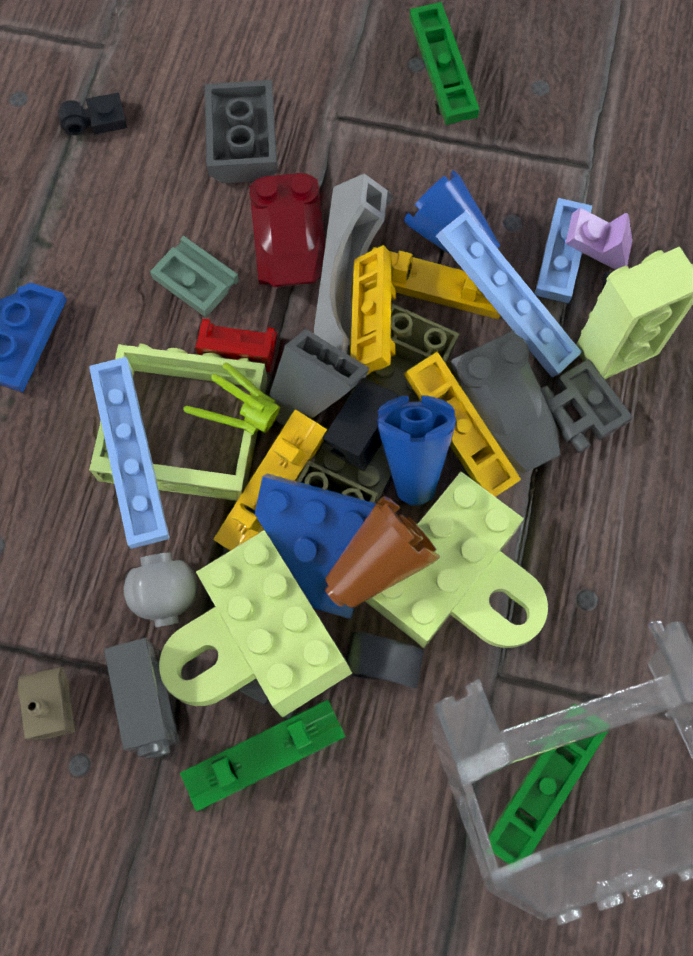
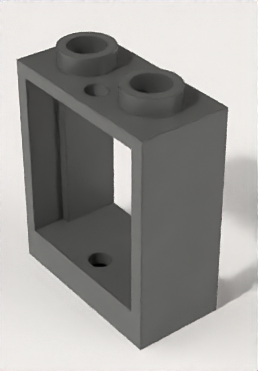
M146 638L104 648L123 750L137 753L138 757H146V759L170 754L169 746L180 744L170 694L160 676V649Z

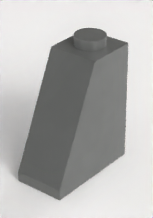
M304 329L285 345L269 397L276 400L275 404L280 406L276 421L285 426L295 409L308 418L313 419L348 393L367 375L369 367L309 330Z

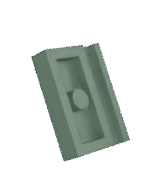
M183 236L180 239V244L176 248L172 247L150 271L152 279L204 317H207L229 293L228 290L231 286L239 282L238 274Z

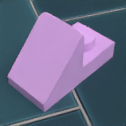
M579 208L572 213L565 244L615 270L627 266L632 245L629 214L624 213L608 223L592 213Z

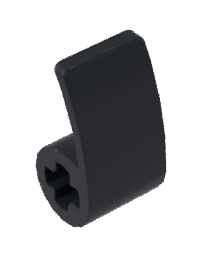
M351 632L345 661L352 672L351 676L370 680L382 679L410 688H417L424 652L421 648L368 633Z

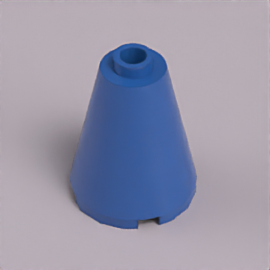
M454 170L450 173V181L446 176H443L415 203L419 211L414 217L408 213L404 219L409 228L450 254L436 235L467 211L496 248L499 249L501 246L461 176Z
M422 395L421 402H409V396H401L389 400L379 407L377 426L395 489L402 501L413 506L423 505L435 496L456 426L455 410L453 406L444 400L432 396Z

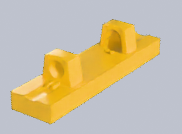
M384 245L354 259L350 356L369 367L367 375L372 371L390 366L391 356H395V343L391 339V301L396 300V289L391 283L392 254Z
M399 251L398 253L391 252V283L395 287L396 293L499 320L500 314L465 271L414 258L413 254ZM408 270H411L407 280Z
M438 351L403 374L420 401L422 395L432 396L445 402L447 401L448 404L453 406L456 426L450 447L473 481L496 497L521 480Z
M295 409L213 540L231 551L264 531L256 515L246 509L249 506L256 510L262 477L268 473L297 482L308 461L312 460L323 443V436L327 429Z

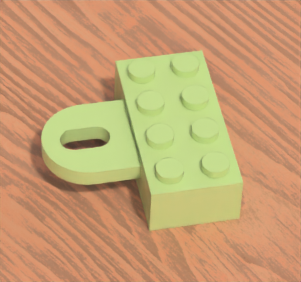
M680 246L666 253L662 250L656 251L646 257L641 264L630 269L628 266L620 267L607 277L606 285L598 296V301L593 311L589 314V319L581 330L582 334L576 344L582 352L579 355L582 361L585 362L589 359L604 379L659 355L693 305V264L689 262Z
M463 472L458 474L417 524L437 549L434 553L440 555V558L432 565L365 601L423 648H425L450 615L488 644L500 648H514L532 640L543 628L548 614V601L541 584L530 573L501 552L515 534L524 518ZM494 592H503L525 609L527 613L526 622L522 625L510 623L491 607L489 603L490 595Z
M265 530L196 571L215 607L177 630L164 645L159 661V671L163 684L172 695L186 704L207 706L217 703L254 679H257L272 707L282 717L352 674L342 654ZM214 649L218 651V660L213 667L191 680L182 679L181 670L188 661L206 650Z

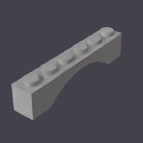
M365 173L333 187L313 333L349 356L351 352L354 259L366 254L374 236L383 224L388 190Z

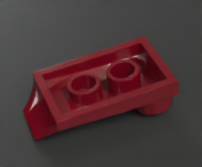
M307 173L258 178L249 186L259 284H271L273 287L316 283L321 278L325 252L318 179Z

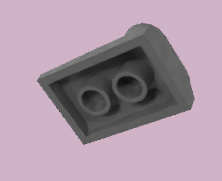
M272 80L204 84L208 176L221 183L254 182L258 178L275 175L278 171Z
M513 330L445 364L513 468L525 473L559 456L561 453L558 428L528 362V345Z

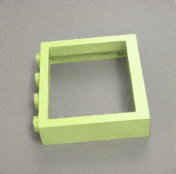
M141 343L139 347L118 344L115 359L127 357L132 376L134 371L212 381L211 375L217 374L232 384L241 385L223 368V364L227 362L265 394L267 384L265 364L249 362L248 358L232 360L225 359L215 353L195 355L188 354L186 351L178 348H168L165 351L152 349L148 345ZM100 421L89 470L97 481L114 484ZM245 430L243 432L236 475L153 464L158 489L238 501L249 482L258 430L255 435Z

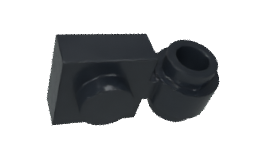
M119 92L87 98V109H84L75 100H67L60 105L58 110L60 126L69 135H80L90 125L94 135L127 128Z

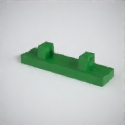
M442 2L410 9L409 19L445 125L478 118L480 109Z
M326 700L180 772V775L195 811L199 812L346 738L329 700ZM229 760L232 763V766L236 772L238 779L233 775V773L230 770L228 763Z
M572 704L482 845L516 871L521 872L610 730V727L577 704ZM518 808H521V809H522L523 811H525L527 814H529V815L532 816L534 819H536V821L530 819L529 817H526L525 815H523V814L518 810Z

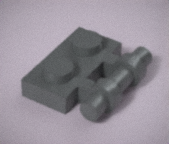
M589 359L558 378L556 383L563 392L555 396L548 386L541 388L553 419L562 430L560 435L567 444L572 443L578 453L585 451L591 446L584 435L588 430L591 429L600 441L628 424L633 418ZM572 403L582 417L576 422L573 421L564 408Z

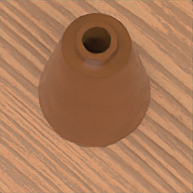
M383 496L376 503L325 578L328 584L325 591L339 607L346 604L348 607L354 608L432 565L440 558V555L434 553L437 549L410 516L408 518L402 514L397 516L395 512L400 507L386 496Z

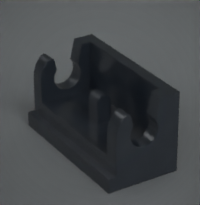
M362 378L323 436L324 443L333 448L331 453L364 472L382 444L377 426L379 407L389 400L398 398L399 394Z

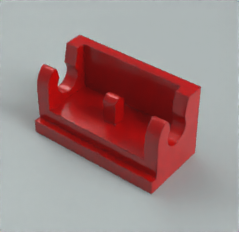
M202 319L198 340L195 345L197 355L215 353L225 359L239 360L240 358H248L249 362L265 364L266 372H271L278 337L275 328L268 327L266 333L214 326L213 323H210L211 319Z

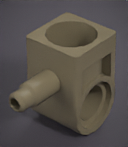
M63 667L20 676L18 679V695L24 738L31 741H40L75 733L70 687Z

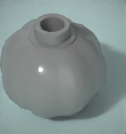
M171 553L141 557V567L131 569L124 583L123 589L126 604L138 617L154 620L155 628L179 623L178 615H182V613L191 608L197 597L198 582L194 571L182 560L173 561Z

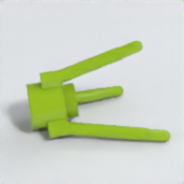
M225 362L223 368L247 389L251 395H248L217 374H212L211 379L244 402L240 414L245 417V421L191 406H185L183 409L185 413L241 428L255 435L258 429L266 433L271 428L279 414L280 406L275 404L276 400L265 395L238 370Z

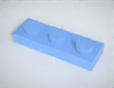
M558 198L534 293L536 296L565 303L570 302L582 252L565 244L572 213L579 208L591 213L592 205Z

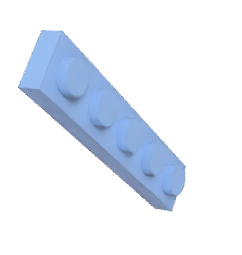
M467 211L436 235L438 240L511 329L525 340L530 352L551 377L558 375L582 353Z
M127 357L89 366L127 544L133 549L170 539L130 363Z

